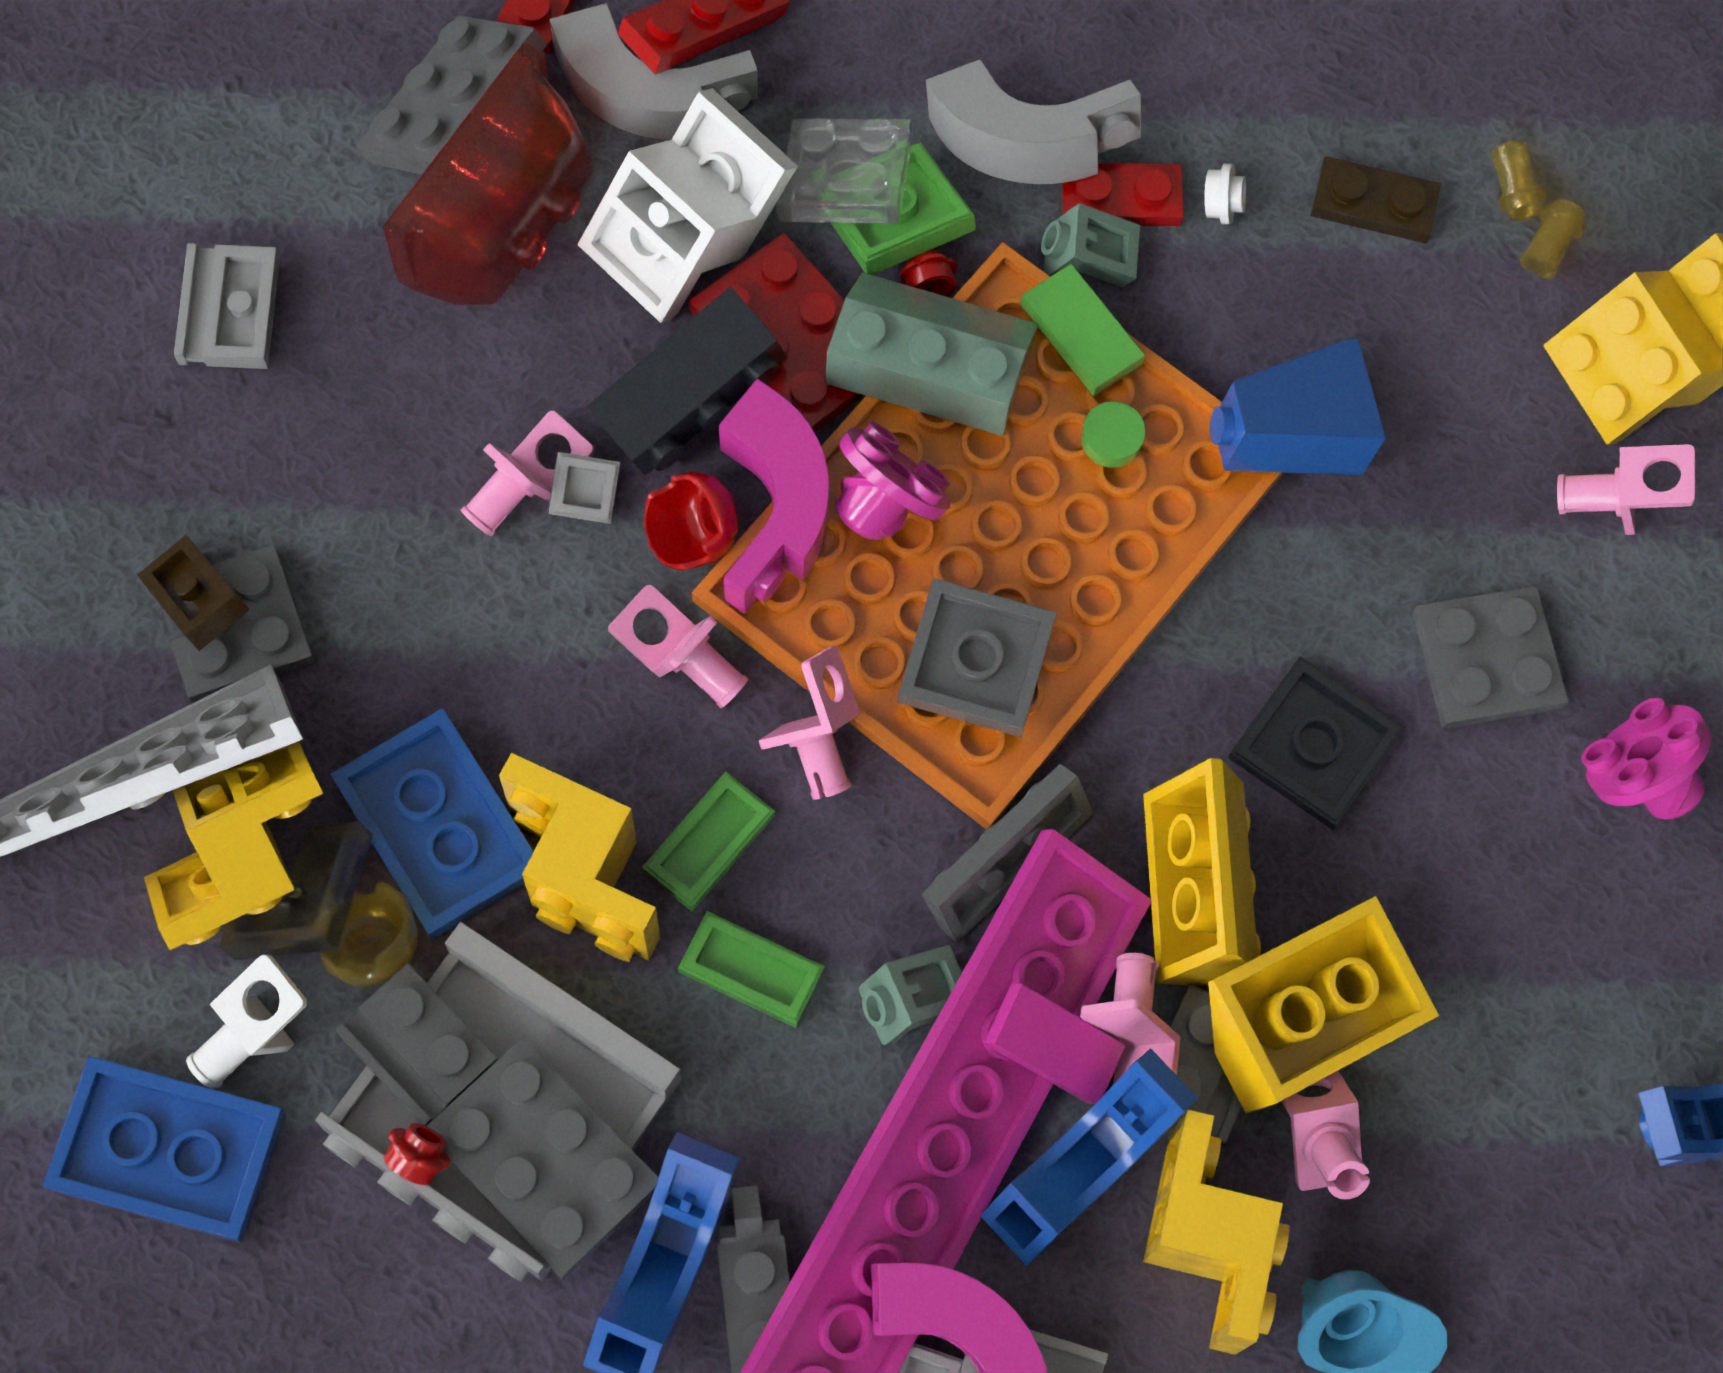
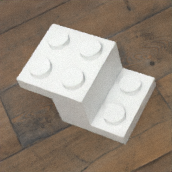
M713 88L699 91L672 140L628 152L577 245L660 323L669 321L678 314L701 273L738 261L746 254L798 166Z

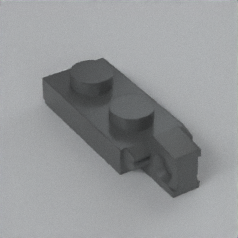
M758 1185L731 1188L735 1225L718 1227L720 1243L717 1244L731 1373H740L790 1283L785 1238L780 1233L779 1219L762 1221Z

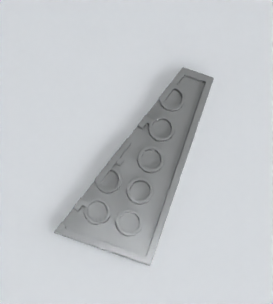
M272 664L1 799L0 857L127 807L133 810L146 807L160 799L166 792L303 740L284 687Z

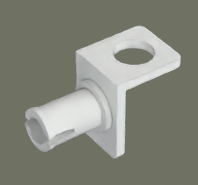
M261 955L210 1003V1006L225 1024L195 1053L187 1057L188 1068L205 1086L211 1089L219 1088L223 1084V1080L249 1056L287 1052L295 1045L283 1028L307 1006V999L271 955ZM258 981L270 982L279 993L280 1003L274 1016L270 1014L257 996H247L250 988Z

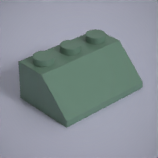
M862 272L845 298L827 350L825 384L1003 436L1038 323Z

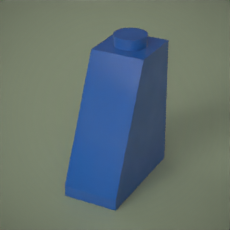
M1359 339L1342 340L1234 381L1220 407H1216L1213 410L1210 420L1211 440L1215 445L1219 446L1224 470L1363 475L1386 439Z

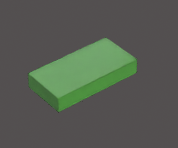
M1072 264L1022 295L1020 305L1035 323H1038V328L1093 397L1143 364L1145 357L1143 352Z
M725 772L642 866V871L692 912L774 818L775 810Z
M709 911L706 912L678 967L679 973L794 1028H797L825 971V966Z

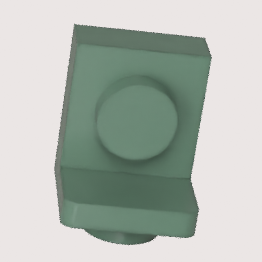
M1078 203L1057 220L1052 221L1046 228L1041 242V251L1045 255L1043 272L1051 277L1072 264L1080 273L1125 287L1136 279L1140 225Z
M950 945L887 962L859 986L865 1017L875 1027L883 1045L897 1042L912 1029L935 1023L962 974Z

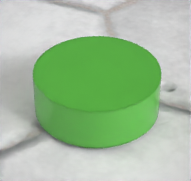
M1115 401L1105 402L1097 405L1087 414L1081 432V444L1087 456L1095 463L1105 467L1124 466L1138 456L1145 438V425L1140 414L1131 406Z

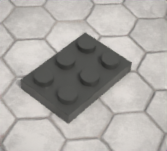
M457 15L454 21L448 23L441 30L438 41L422 62L407 74L404 85L388 106L372 119L369 130L357 144L356 148L366 160L375 165L445 180L547 44L533 27Z
M524 1037L427 1125V1127L439 1133L446 1141L443 1152L447 1153L454 1166L563 1281L653 1195L658 1176Z

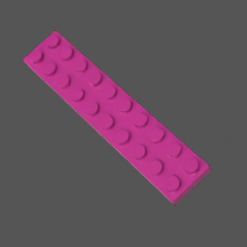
M1041 830L740 1373L899 1372L918 1335H873L871 1264L926 1263L954 1270L982 1218L980 1215L989 1205L1053 1086V1083L984 1044L1011 983L1024 984L1081 1018L1082 1006L1097 1004L1116 969L1117 957L1124 954L1151 904L1149 897L1056 830Z

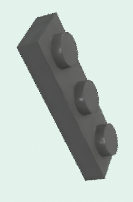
M1059 764L1042 781L1033 785L1025 797L998 823L986 829L980 839L951 867L943 870L935 878L933 884L922 893L939 928L956 943L1004 899L1041 830L1054 829L1065 838H1068L1094 814L1076 774Z

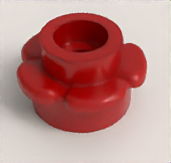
M931 249L906 261V266L903 267L899 274L900 283L925 291L927 290L922 285L933 283V288L930 292L947 297L956 288L954 274L957 270V264L953 258H946L944 254Z
M412 1123L407 1131L403 1128H395L390 1131L388 1138L392 1143L384 1155V1161L400 1177L415 1184L429 1185L438 1172H442L444 1168L447 1169L450 1165L449 1156L443 1152L446 1141L435 1130L419 1123Z

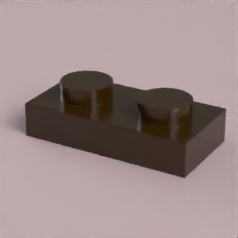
M1325 156L1321 165L1310 216L1426 244L1431 235L1441 183Z
M187 535L137 574L158 603L198 651L216 637L226 633L234 622L250 610Z

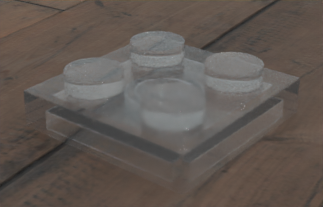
M793 118L786 156L798 167L776 203L779 222L899 223L913 141L911 119Z

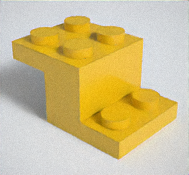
M1715 233L1668 271L1634 272L1543 345L1607 445L1622 441L1663 409L1695 405L1723 386V233Z
M299 741L173 790L185 830L197 852L144 877L158 929L169 950L184 943L188 945L202 943L213 937L221 929L222 925L246 913L256 915L266 912L275 907L282 900L283 895L295 890L276 842L265 821L273 817L277 819L292 817L306 809L311 803V799L323 794Z
M511 753L499 775L509 809L516 814L513 820L518 826L541 837L522 873L531 904L539 909L536 918L562 933L571 934L574 926L597 936L598 938L594 943L595 946L619 960L630 962L633 954L649 961L660 940L656 907L614 888L637 843L632 809Z
M1187 1109L1169 1133L1143 1262L1222 1281L1209 1348L1236 1355L1256 1343L1260 1333L1268 1335L1276 1307V1293L1266 1291L1272 1266H1281L1289 1238V1225L1279 1223L1283 1203L1205 1184L1206 1177L1212 1179L1220 1154L1221 1138L1211 1136L1214 1121L1213 1115Z

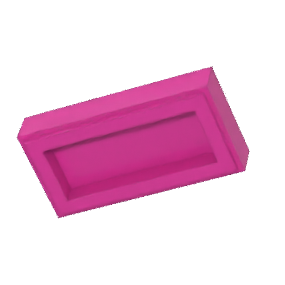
M1011 983L984 1044L1083 1102L1093 1105L1103 1097L1126 1046L1028 986L1020 983Z

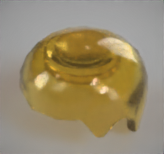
M378 882L375 891L372 893L356 894L348 891L343 895L336 911L331 912L323 920L316 938V945L327 972L350 985L368 987L387 982L407 963H411L418 945V931L413 911L406 896L389 884ZM370 936L377 937L382 940L375 942H357L364 937Z

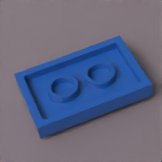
M443 708L330 774L431 941L525 884L522 873L533 854V850Z
M88 1056L42 1187L56 1193L243 1243L285 1112L282 1108Z

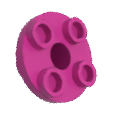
M872 421L865 430L850 428L840 440L839 444L842 452L859 472L855 477H847L841 480L842 494L836 500L835 508L841 520L855 533L867 539L880 540L884 537L893 536L903 527L908 510L927 519L940 520L949 509L950 502L944 493L951 484L948 477L933 464L925 460H920L916 464L897 450L901 445L900 441L885 427Z
M1661 698L1645 700L1632 710L1627 721L1615 728L1605 738L1591 743L1584 750L1581 761L1587 768V781L1598 798L1607 804L1632 806L1644 803L1649 812L1658 819L1668 820L1681 817L1694 809L1704 795L1705 784L1696 770L1709 752L1712 740L1711 731L1701 714L1691 707L1666 705Z

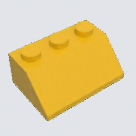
M1210 758L1143 794L1155 961L1159 963L1158 972L1156 973L1157 984L1187 986L1191 984L1193 986L1209 987V981L1261 954V943L1255 928L1253 897L1256 882L1250 867L1248 843L1250 814L1245 807L1244 783L1222 759Z
M1376 896L1208 982L1214 1052L1245 1113L1276 1104L1439 1016Z

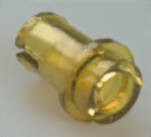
M1519 140L1509 141L1497 146L1490 155L1492 163L1495 165L1502 192L1498 204L1500 210L1507 213L1508 218L1512 221H1526L1538 216L1543 211V203L1547 197L1545 188L1536 182L1529 156V146L1526 142L1522 144Z
M1556 199L1551 205L1542 208L1539 213L1541 224L1526 252L1520 258V261H1522L1521 266L1544 279L1554 278L1573 239L1580 238L1585 231L1584 211L1577 204L1565 199Z

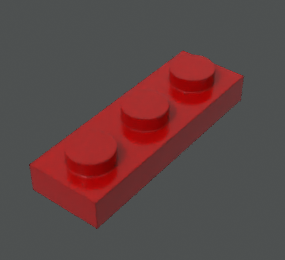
M662 0L623 17L618 35L656 75L777 21L786 14L791 1Z

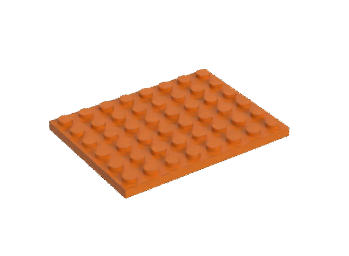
M1002 242L952 299L1034 322L1020 305L1022 295L1050 276ZM1037 327L1003 436L865 396L821 446L825 456L829 479L827 528L820 553L804 581L782 567L786 574L776 592L766 602L757 599L746 614L725 601L724 577L767 524L774 507L772 501L692 592V602L808 692L810 691L802 670V663L822 650L836 646L840 652L860 711V715L848 723L985 829L997 823L1285 473L1224 470L1219 446L1212 442L1210 436L1212 412L1216 407H1220L1222 402L1130 334L1128 335L1145 355L1143 364L1093 397ZM1115 401L1131 406L1140 414L1145 425V438L1138 456L1124 466L1105 467L1095 463L1087 456L1081 444V432L1087 414L1094 407L1105 402ZM870 422H876L897 437L901 443L897 450L913 462L918 464L920 460H925L941 470L951 482L944 491L949 499L950 507L940 520H931L908 510L903 527L893 536L884 537L880 540L867 539L851 530L841 520L835 508L836 500L842 494L841 480L847 477H855L859 472L846 458L840 448L839 442L850 428L865 430ZM933 578L1057 612L1022 737L897 702L898 693ZM824 668V687L827 695L834 701V680L829 671Z

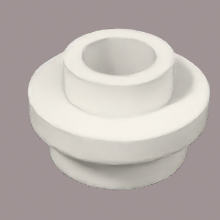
M1223 164L1221 170L1209 169L1207 171L1205 213L1207 218H1220L1221 224H1232L1234 212H1244L1246 178L1245 176H1236L1234 164Z

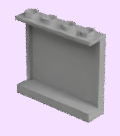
M460 922L445 942L449 952L427 984L497 1059H500L524 1037L611 1129L634 1150L682 1081L680 1069ZM367 1066L332 1114L328 1117L321 1112L315 1119L320 1127L330 1134L323 1143L328 1150L355 1168L362 1158L372 1163L384 1172L377 1183L406 1204L411 1206L417 1196L427 1201L439 1210L432 1221L461 1242L466 1244L472 1234L495 1248L488 1257V1260L516 1280L522 1282L529 1272L543 1282L550 1272V1266L451 1161L448 1168L438 1172L429 1185L412 1183L397 1175L387 1166L384 1161V1155L392 1143L388 1138L390 1131L395 1128H403L407 1131L410 1124L419 1122Z

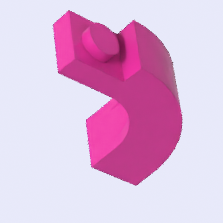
M756 379L719 425L720 451L756 475L767 488L774 504L767 524L724 577L725 601L746 614L757 599L766 602L776 592L786 574L782 567L804 581L820 553L825 538L828 517V469L818 438L803 415L788 400L758 379Z
M926 1263L871 1264L873 1335L924 1334L940 1337L963 1351L972 1361L978 1373H1047L1040 1349L1024 1321L1007 1301L980 1281L959 1271Z

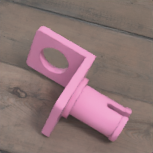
M549 411L512 454L491 443H488L483 449L496 462L494 466L498 470L466 506H463L461 512L488 536H493L498 526L526 495L531 498L537 495L550 502L555 469H546L539 461L538 450L544 439L552 435H562L570 444V454L586 457L594 455L595 447L557 412Z
M1689 444L1620 447V467L1615 468V474L1570 476L1559 474L1557 480L1559 514L1616 511V516L1622 517L1625 535H1635V508L1692 506L1695 503V449ZM1668 461L1675 464L1681 471V478L1678 484L1671 490L1664 492L1653 491L1648 488L1643 481V476L1646 469L1653 463Z
M646 585L608 626L609 632L658 677H662L672 670L675 673L682 670L716 702L719 708L727 705L749 680L707 643V640L710 638L708 633L717 624V621L709 616L694 625L652 585ZM641 610H656L666 619L668 631L661 643L655 645L644 644L634 634L633 621Z
M836 646L826 648L802 663V670L818 715L783 724L758 740L762 750L784 744L797 748L811 788L810 793L813 800L824 797L823 793L826 797H830L852 786L845 773L832 734L860 715V711L840 652ZM824 668L829 671L834 680V701L827 695L824 687Z
M1125 953L1117 957L1113 1002L1084 1005L1081 1007V1019L1126 1045L1114 1071L1113 1085L1150 1048L1177 1075L1181 1036L1152 1011L1155 978L1159 963L1154 961L1153 957L1142 953Z
M1336 1071L1310 1085L1329 1088L1331 1091L1326 1095L1304 1097L1295 1093L1281 1102L1291 1117L1295 1180L1299 1189L1307 1191L1327 1187L1334 1197L1352 1199L1358 1197L1368 1187L1370 1179L1365 1174H1369V1170L1362 1162L1358 1101L1340 1072Z

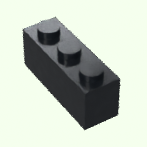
M730 286L598 396L587 408L644 475L653 469L662 471L674 464L685 451L684 444L702 429L710 431L718 427L733 409L732 404L747 392L756 379L766 385L771 383L781 370L780 364L788 357L777 339Z

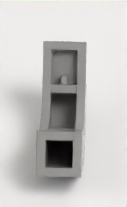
M607 3L550 19L554 51L564 77L572 91L594 114L624 131L649 138L672 139L698 92L711 88L737 111L746 107L750 100L758 98V70L750 50L688 68L667 69L655 75L642 60L634 56L623 44Z
M980 59L926 79L929 119L945 146L967 165L1003 180L1026 184H1056L1084 179L1098 174L1099 153L1119 148L1130 141L1141 138V94L1131 80L1069 103L1035 105L1022 102L1005 93L995 83Z

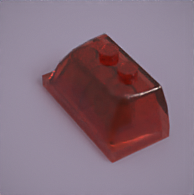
M525 41L522 43L383 225L397 281L415 292L457 305L494 304L502 297L523 267L530 270L540 261L547 246L546 236L556 222L567 223L577 210L581 200L580 190L591 177L594 170L593 160L568 104L549 83L545 53Z

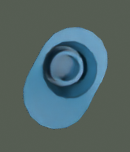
M1361 1270L1341 1271L1321 1281L1308 1278L1302 1284L1301 1290L1304 1297L1302 1304L1303 1326L1298 1334V1352L1306 1365L1326 1373H1431L1440 1364L1447 1350V1330L1439 1316L1424 1305L1392 1293L1377 1278Z

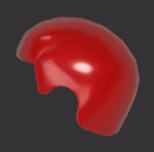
M694 471L687 474L673 475L671 477L672 482L661 489L652 491L646 500L644 528L649 548L662 565L678 571L704 567L719 561L734 544V537L738 533V513L732 494L716 476Z

